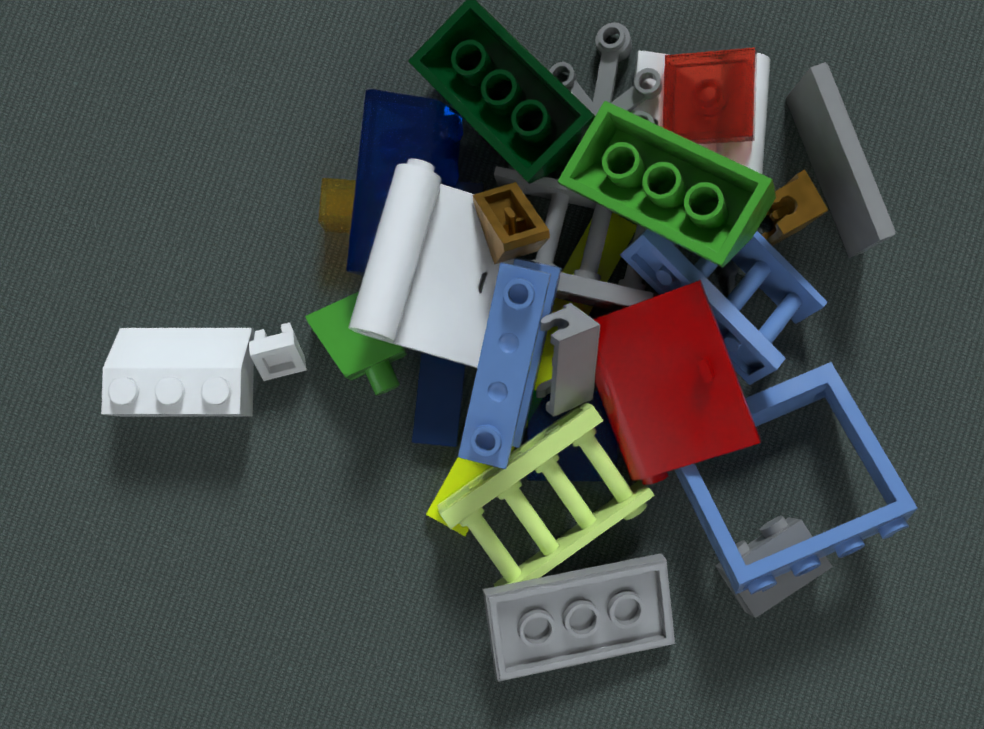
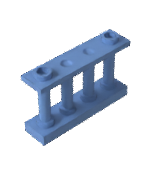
M648 229L639 235L620 254L659 295L698 280L702 281L734 370L748 385L776 371L786 359L772 343L790 319L797 324L827 304V301L758 231L732 258L746 275L727 298L707 279L718 265L703 257L693 265L675 247V243ZM758 288L777 305L776 309L759 330L740 312Z
M514 258L513 265L500 263L459 449V458L506 469L512 446L520 448L548 331H541L540 323L543 317L552 313L562 268L521 258Z

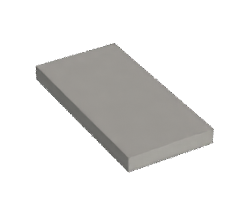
M824 62L810 67L785 99L848 257L851 258L895 235L896 231L828 64Z
M661 553L483 589L494 673L498 682L675 644L667 559Z

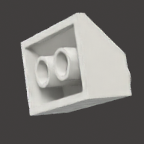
M120 328L103 366L101 414L120 417L253 416L254 362L250 357L248 341L254 340V328Z

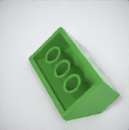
M607 101L603 102L557 181L560 185L722 268L753 238L776 199L773 179Z

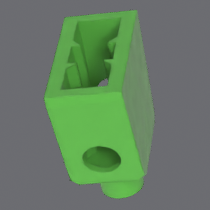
M359 292L306 315L307 322L347 379L353 380L366 374L375 396L400 386L391 362L407 355L406 348L356 333L348 328Z

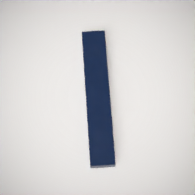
M441 180L440 183L472 194L484 192V184L450 180ZM421 353L412 443L457 447L466 365Z

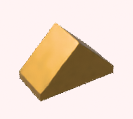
M516 182L472 195L494 265L536 252L550 238L548 227Z

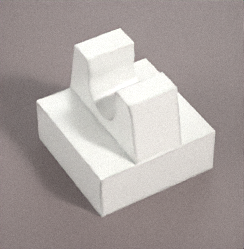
M290 322L281 324L282 333L267 336L265 330L262 329L255 331L254 340L248 341L250 357L263 381L307 370L305 356Z

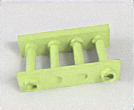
M586 402L575 407L521 445L520 448L511 452L506 469L490 467L437 505L441 517L450 529L459 523L462 527L467 526L500 571L503 578L494 583V587L542 577L623 518L624 520H630L641 514L647 507L646 502L655 496L651 489L643 485L639 480L629 487L594 436L597 432L594 427L603 422V419L593 405ZM570 444H573L574 447L580 446L615 497L594 513L591 512L557 463L559 460L557 454ZM534 470L536 473H543L578 523L556 540L520 490L522 486L520 480ZM495 497H498L499 500H506L540 549L538 553L519 566L482 516L484 513L482 507Z

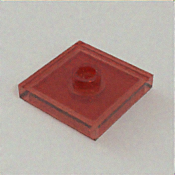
M756 48L665 55L663 128L697 144L755 141Z

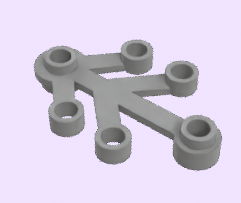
M620 23L606 24L596 35L595 43L601 59L593 102L578 84L577 76L570 64L559 62L549 70L556 78L562 72L569 73V78L562 84L595 116L604 101L630 112L646 99L657 97L663 87L660 74L655 69L645 68L636 74L634 85L612 102L618 63L626 59L632 50V40L629 31ZM611 35H620L618 41L613 44L605 42L606 38ZM649 78L656 80V84L651 89L641 88L644 80ZM637 111L633 113L654 123L652 116L648 112Z

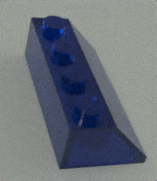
M376 89L366 90L346 267L347 272L364 276L394 171L398 164H407L408 159L411 158L426 161L435 167L434 173L441 177L440 184L453 188L456 187L459 177L458 157L460 140L463 135L462 116L455 109L436 99Z

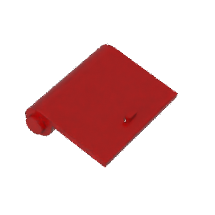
M701 280L593 319L600 324L595 384L631 480L641 479L643 485H651L669 477L668 471L761 443Z

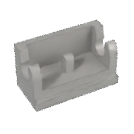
M572 303L564 305L562 310L546 315L541 319L540 323L541 331L550 330L552 327L558 326V330L551 334L550 342L554 345L552 379L541 383L536 389L537 398L545 397L551 393L550 401L546 403V411L553 417L593 400L600 324Z

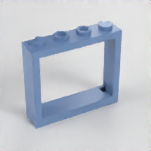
M832 362L745 398L753 421L757 427L822 398H826L887 505L746 565L695 463L674 469L735 594L745 590H749L751 595L761 590L764 592L777 584L775 577L792 571L795 577L806 574L821 565L820 558L836 552L839 558L850 555L865 546L864 539L879 533L882 539L892 537L896 532L909 527L906 521L918 509Z

